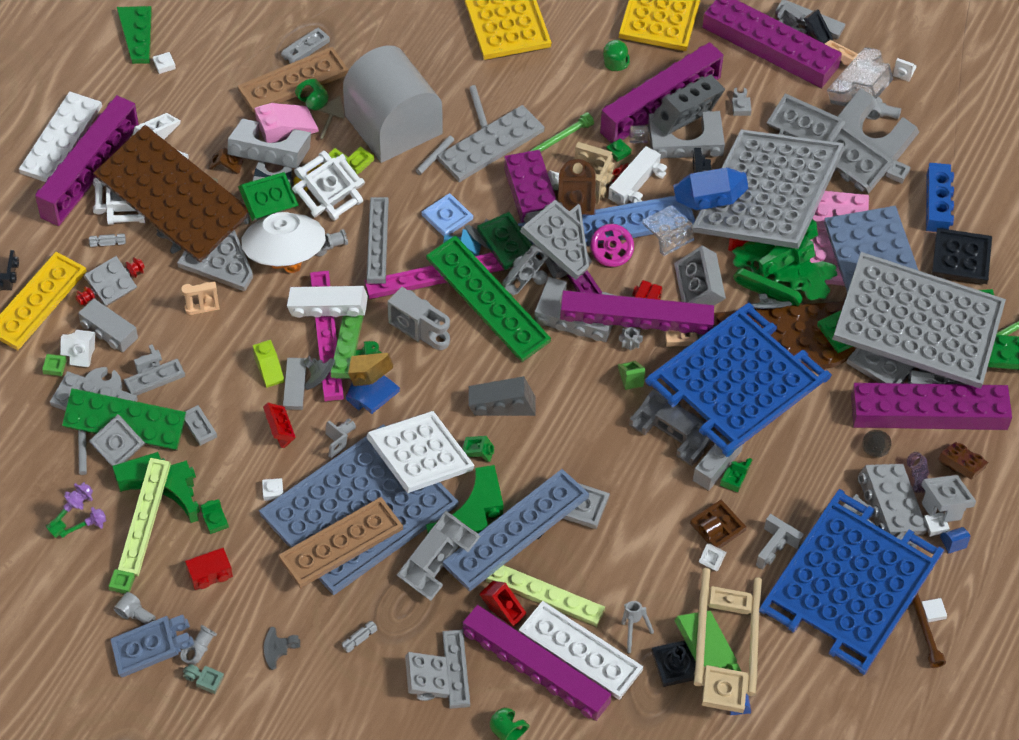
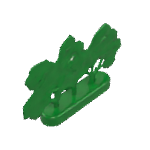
M748 241L742 247H736L732 250L735 255L732 262L734 266L739 268L733 275V279L737 284L759 294L766 293L768 298L775 299L776 301H789L792 303L790 306L795 305L798 307L802 302V296L796 290L804 291L810 300L825 299L831 291L825 280H830L838 275L837 268L832 263L825 261L811 263L810 260H807L802 264H799L797 261L792 262L773 273L775 278L770 280L759 275L760 268L756 270L757 267H754V261H758L769 254L775 248V245ZM744 267H750L752 272L747 269H744ZM778 281L790 282V287L782 285Z

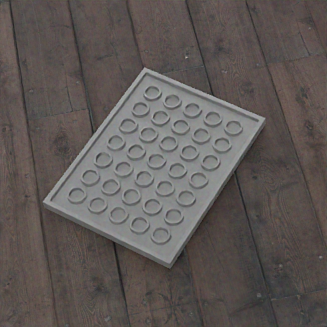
M741 129L722 168L727 167L739 172H745L749 189L731 205L700 210L692 226L693 232L799 249L844 151V143Z
M861 252L833 340L981 389L1006 299Z

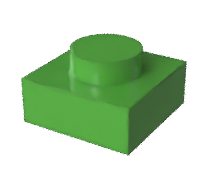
M47 354L42 369L43 374L62 376L67 361L66 356Z
M115 569L109 584V590L124 594L130 592L135 574Z

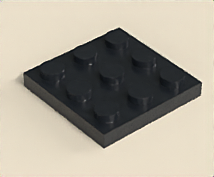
M937 228L932 275L941 278L987 284L989 280L992 236Z

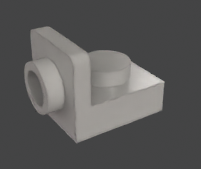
M786 2L779 7L776 17L781 19L789 13L787 16L794 21L797 19L803 21L806 15Z
M153 344L149 345V355H144L134 360L138 374L160 365L159 361H162L159 350L154 349Z

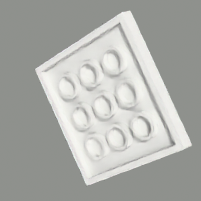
M434 411L370 431L367 434V439L407 493L473 471L475 466Z

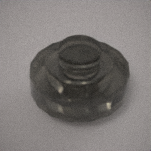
M881 430L869 431L865 434L862 441L864 451L868 455L878 458L887 455L892 444L890 436Z

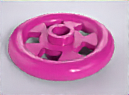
M606 224L594 232L590 248L594 258L599 263L608 267H618L628 262L632 257L634 240L629 231L617 224ZM612 231L614 236L606 237L605 232ZM621 235H622V236L625 238V240H626V242H624L623 244L621 243L620 239L618 238V237L621 236ZM598 241H604L603 248H598ZM614 242L616 247H610L609 243ZM621 248L626 251L622 257L617 254ZM605 252L613 255L611 260L604 257Z

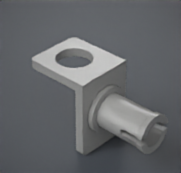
M348 418L338 427L331 421L326 423L325 434L334 441L329 447L328 457L332 458L346 448L347 434L356 428L355 423Z

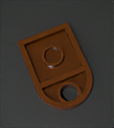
M573 159L565 163L560 170L558 202H561L568 211H571L579 204L582 215L596 214V172L589 162L582 159ZM576 163H580L583 166V170L579 174L573 171V166Z

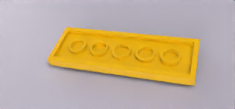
M55 252L0 314V341L19 350L86 274V267Z

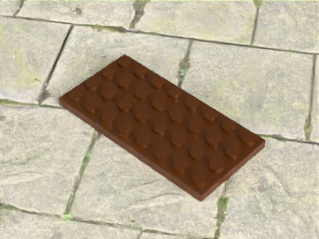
M146 125L137 131L93 173L95 178L199 263L249 216L245 204Z

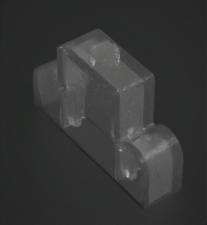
M865 47L827 89L831 104L847 106L860 88L877 99L893 80L890 64L884 63L880 50Z

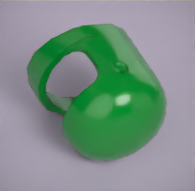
M611 40L606 43L603 50L605 67L611 71L626 69L630 65L627 45L621 40Z
M307 79L295 89L297 98L304 101L307 108L313 111L323 108L329 100L328 92L317 79ZM310 85L314 91L309 96L300 97V93L305 86Z
M508 707L497 710L489 722L491 731L499 740H517L530 728V725L523 719L513 722L515 711Z

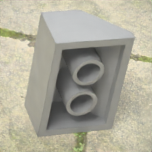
M700 246L674 263L682 302L715 306L726 299L715 252Z

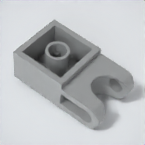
M401 287L388 300V323L417 342L421 339L437 350H444L450 345V335L447 332L450 327L449 317L433 307L427 300H422L413 291L407 290L404 287ZM439 336L440 338L444 339L445 341H444V342H437V341H436V337Z

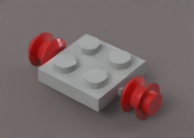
M117 256L86 273L84 278L92 289L84 286L82 293L76 291L77 296L75 297L77 302L81 306H86L87 302L95 299V295H97L104 306H108L132 292L137 286L131 277L136 278V273L138 272L144 273L143 269L145 266L143 262L133 257V262L131 264L125 262L124 268Z

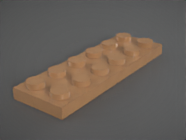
M329 47L238 85V91L253 114H255L254 108L270 103L280 104L296 97L295 89L307 79H317L321 85H325L346 76L349 70L334 48ZM310 85L305 86L300 95L313 90Z
M380 497L279 554V560L301 589L403 530V525L383 498Z

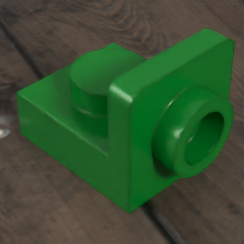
M487 436L466 437L463 451L468 457H482L486 462H491L492 455L494 454V445Z
M219 499L207 501L200 506L202 517L210 534L229 528Z

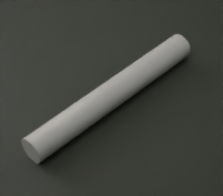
M475 85L469 87L481 129H483L488 124Z
M448 136L416 169V172L421 175L437 159V155L444 152L454 142V138Z
M78 430L79 474L86 475V432Z

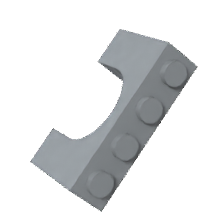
M860 88L838 117L844 119V126L891 160L897 161L919 134L917 126L902 117L888 135L882 138L868 137L863 133V122L876 106L877 101L875 97Z
M720 111L702 112V134L693 140H681L672 135V133L665 136L652 122L655 114H649L650 148L661 154L660 159L693 157L694 148H701L702 155H705V157L723 156L725 142Z
M242 119L228 138V154L298 168L310 149L311 132L293 129L286 140L277 143H267L258 140L259 122Z
M548 277L535 310V321L542 326L556 328L559 331H567L577 336L592 338L595 341L607 342L613 325L607 326L600 323L587 324L580 321L567 322L560 320L563 290L566 291L567 282ZM602 292V294L605 295H613L610 293Z

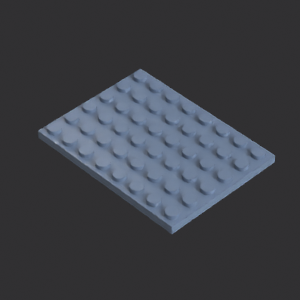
M366 436L259 510V514L280 538L292 548L380 497L383 498L402 523L403 530L318 578L334 596L426 529V524L435 523L445 511L449 513L459 506V501L440 482L407 493Z

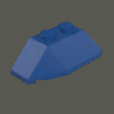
M727 167L692 173L683 178L678 184L673 185L676 202L696 211L731 205L749 189L746 173Z

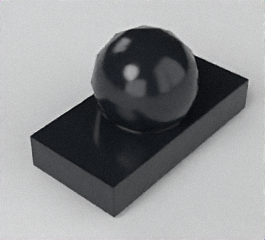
M819 9L814 10L803 18L806 23V35L823 44L829 40H834Z

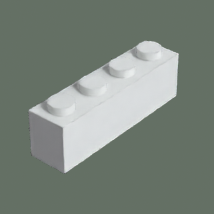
M364 286L290 287L287 307L291 316L298 318L303 316L356 317L365 315L368 295Z

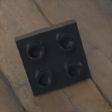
M685 640L652 647L651 652L663 687L694 681L696 661Z

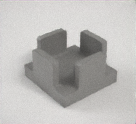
M958 475L923 479L922 487L925 490V496L922 505L930 516H934L938 508L940 512L945 511L943 516L944 522L957 521L962 519L966 508L975 506L976 500Z

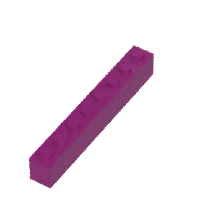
M563 290L560 320L567 322L580 321L587 324L600 323L607 326L621 325L623 327H641L642 329L651 328L660 329L661 331L672 330L681 333L692 332L705 335L713 329L714 305Z
M479 605L463 621V632L467 638L476 640L485 650H491L497 654L500 660L512 664L518 672L525 673L534 683L543 685L552 695H558L564 699V702L570 707L579 709L585 717L597 721L610 705L612 695L610 692Z

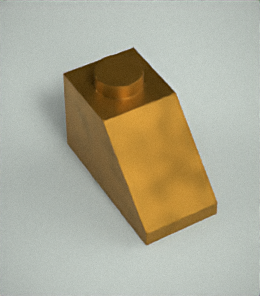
M389 353L352 356L348 374L353 386L370 385L392 370L394 365Z

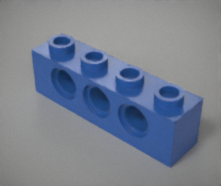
M929 162L926 173V231L936 232L937 228L949 229L950 226H953L954 215H951V211L953 212L954 201L951 200V197L954 194V186H951V183L954 180V172H951V164Z

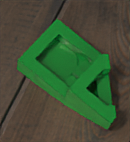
M748 458L746 462L737 463V461L731 462V466L727 468L721 479L720 486L738 493L753 459Z

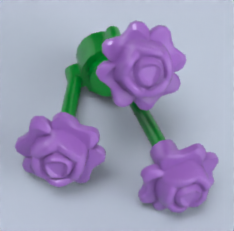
M85 482L80 485L75 483V491L71 493L65 492L64 497L67 503L63 506L64 509L46 525V528L55 538L59 535L64 538L67 534L86 525L94 524L100 529L103 528V523L106 522L102 509L91 507L90 517L86 518L84 522L65 530L67 525L62 518L72 508L83 510L84 500H93L91 496L93 490Z

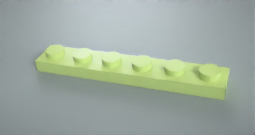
M150 458L118 570L131 572L135 576H139L171 463L169 461Z
M504 565L486 578V582L489 583L492 581L506 582L513 593L537 603L544 601L557 611L597 627L605 611V607Z

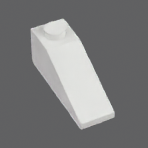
M165 113L135 126L133 135L146 125L162 139H165L180 124L181 120Z

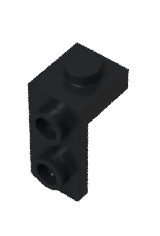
M10 250L7 273H0V291H12L13 283L17 281L15 270L19 267V257H16L14 250Z

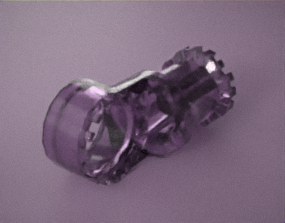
M913 452L907 459V465L911 468L912 477L914 478L913 490L916 493H923L925 490L922 487L923 479H928L929 475L927 458L919 452ZM920 458V462L914 466L915 460Z

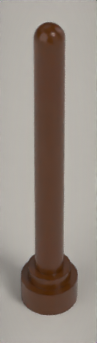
M917 593L912 602L930 652L928 661L931 668H939L946 664L944 654L936 647Z

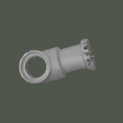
M342 229L337 233L325 234L324 248L315 256H323L327 253V250L333 249L335 246L348 245L345 231Z
M201 625L199 634L193 640L194 645L181 650V660L192 665L199 663L205 651L207 652L208 650L207 646L217 633ZM194 650L195 656L193 659L188 660V652Z

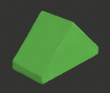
M637 361L618 364L625 390L644 386L645 367Z

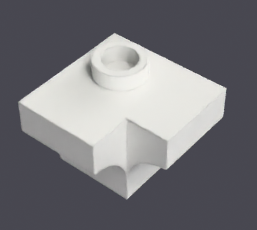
M76 330L72 334H63L61 336L60 355L70 356V365L89 367L92 353L95 350V332Z

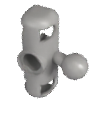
M533 244L523 256L515 259L514 267L502 281L503 287L512 295H516L531 278L538 285L545 284L548 279L547 273L542 270L538 271V269L547 260L548 255ZM539 251L544 255L541 261L535 256ZM516 278L520 281L519 288H516L513 284Z

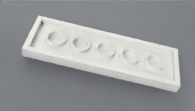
M69 91L20 166V174L46 182L47 178L55 172L58 164L64 161L68 152L73 150L78 140L84 136L102 108V103Z
M544 601L539 604L518 630L519 633L610 692L618 700L622 698L643 671L642 665Z

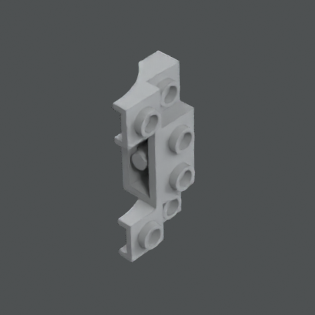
M445 511L398 572L397 576L431 601L443 586L442 583L434 578L443 567V561L452 555L458 546L469 552L481 536Z

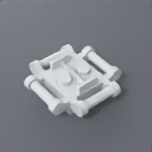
M322 151L318 157L303 167H298L294 170L296 176L302 181L297 183L292 190L295 194L298 193L312 211L311 214L314 218L326 210L331 220L335 221L339 218V215L354 205H359L363 202L362 196L356 189L361 188L365 181L363 178H359L347 163V158L343 154L331 159L326 151ZM320 163H325L322 166L315 169L314 171H312L311 173H309L308 175L306 174L308 171H310ZM304 187H308V189L320 202V206H316L313 200L303 189ZM350 194L352 196V199L337 209L333 208L335 204L343 200L347 195Z
M97 178L93 179V185L95 186L93 213L103 214L107 212L108 225H114V223L118 222L145 223V218L141 214L114 215V212L136 210L108 187H106V204H102V187L104 184Z

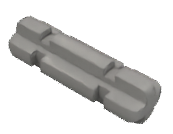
M124 233L117 234V236L115 234L99 235V237L97 235L89 237V245L91 247H97L98 244L100 246L115 245V243H118V245L126 244Z
M373 621L367 622L365 627H361L350 636V639L347 638L342 642V648L346 652L352 651L354 646H358L369 637V634L372 635L377 631L376 624Z

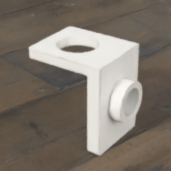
M897 58L893 76L909 82L916 69V65Z

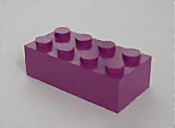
M540 149L504 157L505 174L520 221L524 223L527 213L543 210L545 205L551 204L556 200Z

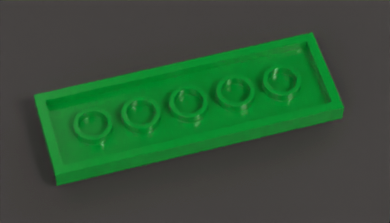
M71 388L62 424L63 427L97 434L119 414L147 445L178 451L186 412Z

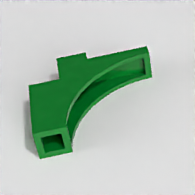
M811 220L799 249L776 245L769 254L758 260L760 274L763 277H767L794 261L802 264L815 257L814 243L811 239L818 236L816 221Z
M155 452L113 465L114 476L120 492L141 490L150 458L164 461L165 459H161L159 453ZM186 460L170 465L162 495L175 501L184 510L190 523L198 521L197 513L200 512L197 501L193 502L192 499L194 496L192 489L194 487L193 479L196 478L193 466L189 467Z
M495 465L475 468L473 491L465 504L452 514L477 534L488 527L486 518H496L503 515L504 505ZM437 522L426 524V535H428Z

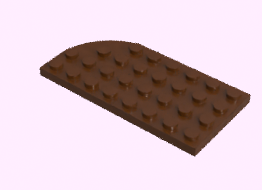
M845 301L805 304L798 307L794 305L771 309H755L768 322L774 323L777 326L775 332L771 334L777 342L793 356L801 350H805L808 356L822 369L841 365L847 361L857 348L852 346L837 353L817 326L818 321L842 310ZM736 311L714 313L713 328ZM748 314V316H749L753 321H755L761 328H764L763 326H761L755 319H753V318ZM801 362V363H803L809 370H812V369L809 368L804 362Z

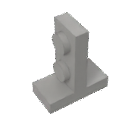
M770 514L766 519L764 529L773 534V537L758 555L756 566L763 570L767 564L770 565L776 557L775 553L777 550L781 551L786 543L798 550L802 545L804 534Z

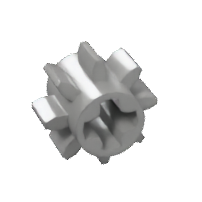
M634 327L623 328L622 334L619 335V341L622 342V348L625 347L631 351L632 349L639 348L640 343L643 341V336L640 335V329Z

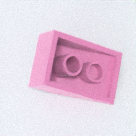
M270 103L254 108L256 121L259 122V130L267 143L286 140L293 129L311 132V134L319 132L307 106Z

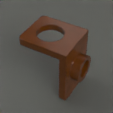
M224 147L212 156L209 169L212 170L217 165L222 164L234 173L239 174L243 159L238 156L229 155L228 149Z

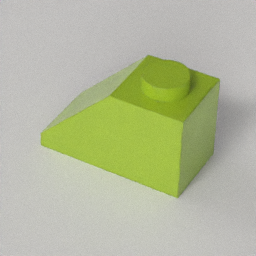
M268 340L252 345L254 359L266 388L285 382L272 341Z

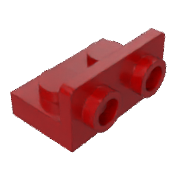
M267 402L263 409L271 433L275 439H278L280 447L285 448L296 438L284 406Z

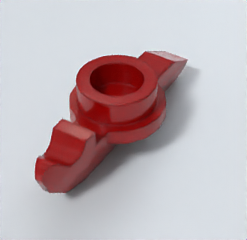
M628 163L620 165V167L612 172L614 175L613 183L628 167Z

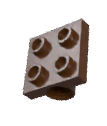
M954 442L945 449L938 458L941 464L954 472L958 471L970 480L982 472L988 464L980 454L971 452L964 444Z
M719 500L690 520V524L708 544L719 549L744 533L747 528L722 500Z

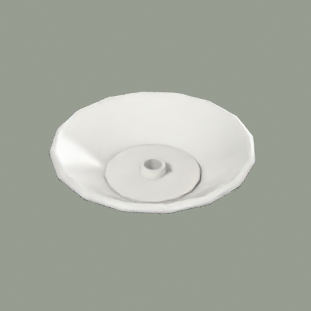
M288 212L275 213L258 220L247 228L241 238L242 250L248 258L263 265L276 267L295 265L310 259L321 250L326 241L325 230L318 221L306 215Z

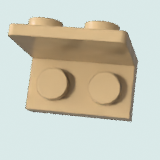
M578 142L575 147V159L589 162L598 175H600L609 154L612 155L611 151ZM576 163L573 166V171L576 174L581 173L583 166L580 163Z
M610 154L600 175L596 174L597 204H599L601 198L606 196L607 185H611L614 177L611 173L615 163H613V155Z

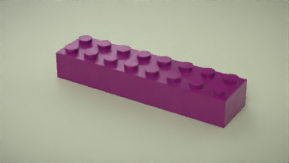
M715 0L704 13L702 28L821 89L840 66L841 52L738 0Z
M709 42L704 46H700L693 53L687 54L682 60L673 63L666 70L660 71L655 77L646 80L639 87L633 88L628 94L619 97L612 104L606 105L601 112L600 133L610 143H613L620 138L624 140L648 124L649 114H654L656 109L662 105V99L666 95L674 94L679 88L683 89L689 83L697 82L701 77L705 78L712 75L716 80L721 78L724 54Z
M116 95L108 103L103 113L98 115L94 124L89 126L85 135L78 140L73 150L68 152L64 161L58 164L55 172L47 178L42 188L37 190L35 198L41 219L60 226L92 186L93 179L95 178L93 173L132 136L134 127L139 125L134 102Z
M854 383L851 393L853 428L1008 430L1012 420L1008 385H982L980 389L968 384Z

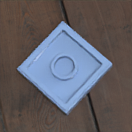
M450 193L422 211V216L443 237L452 234L473 220V215Z

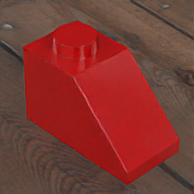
M492 581L479 593L488 608L512 627L527 614L506 582Z

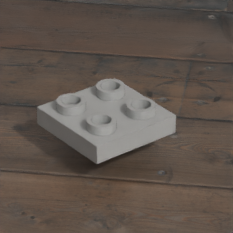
M408 652L405 655L408 693L417 694V699L422 701L432 700L435 697L447 698L450 695L446 657Z

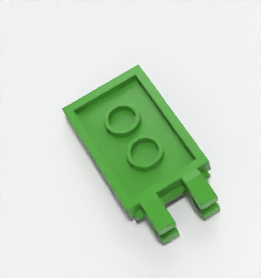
M707 611L704 666L708 665L741 671L736 663L737 659L712 612ZM699 612L679 615L674 620L695 661Z

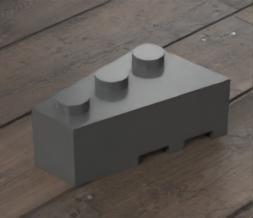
M524 376L469 386V407L475 416H536V397Z

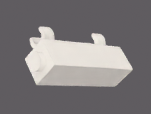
M645 146L609 187L608 199L618 205H625L629 200L631 203L642 202L643 194L638 192V190L653 173L661 179L666 175L664 171L667 169V166L660 163L661 154Z

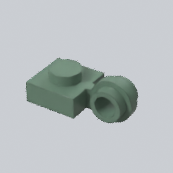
M192 664L184 668L183 677L192 682L198 679L196 687L213 694L216 693L224 678V673L207 666L203 668L202 672H199L200 669Z

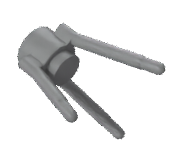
M637 601L624 604L621 624L625 625L628 619L627 653H631L633 623L639 622L642 616L650 633H654L646 613V607H642Z

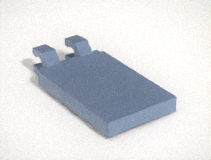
M184 615L172 619L165 616L112 638L111 644L118 674L121 677H125L179 655L178 653L181 652V649L193 646V638L189 637L188 633L178 636L176 631H183L190 627L188 619H185Z

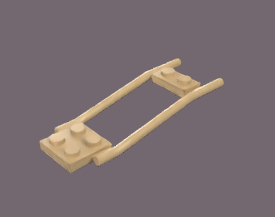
M703 568L699 600L694 685L703 686L701 706L743 713L745 710L746 694L749 696L756 695L762 579L754 578L753 595L714 586L710 588V569ZM707 606L730 612L751 614L749 675L746 672L708 665L704 666Z

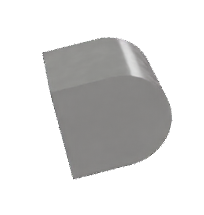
M390 45L375 48L364 54L351 66L343 83L345 116L381 163L443 134L442 101L400 48Z

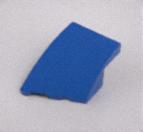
M384 375L370 385L353 386L352 383L346 395V400L358 411L364 407L369 413L373 414L399 393L400 387Z

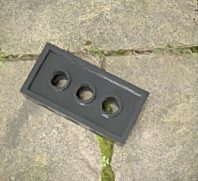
M712 75L705 78L701 77L697 82H691L683 89L679 88L674 94L666 95L662 99V105L654 112L655 116L652 122L667 136L701 118L702 112L712 111L725 88Z

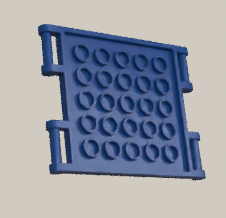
M747 303L646 378L645 383L648 386H652L667 399L671 407H675L680 400L684 399L707 420L700 427L699 432L703 436L706 435L722 450L726 457H729L737 448L823 382H827L832 374L828 370H823L815 363L805 350H801L793 356L771 336L777 329V326L774 323L768 322L760 315L751 303ZM748 314H749L753 319H755V320H756L761 326H763L764 328H761L755 321H753V320L748 316ZM801 362H804L809 368H811V369H812L817 375H819V376H816L811 370H809V369H808L803 363H801ZM659 378H661V379H662L668 386H670L676 393H675L674 395L671 394V393H670L661 383H659L657 380H658ZM715 427L731 443L727 445L711 429Z
M839 489L761 605L759 612L763 615L767 614L789 627L788 630L793 633L803 620L836 640L829 651V655L840 658L858 669L859 673L865 675L945 550L941 547L937 548L916 536L915 532L910 529L902 540L896 538L867 521L872 516L874 508L866 507L846 495L845 491ZM842 501L863 513V515L860 517L838 503ZM911 541L933 554L932 558L908 545V543ZM772 602L795 615V618L793 620L771 608L770 605ZM842 644L866 658L865 662L862 663L840 649Z

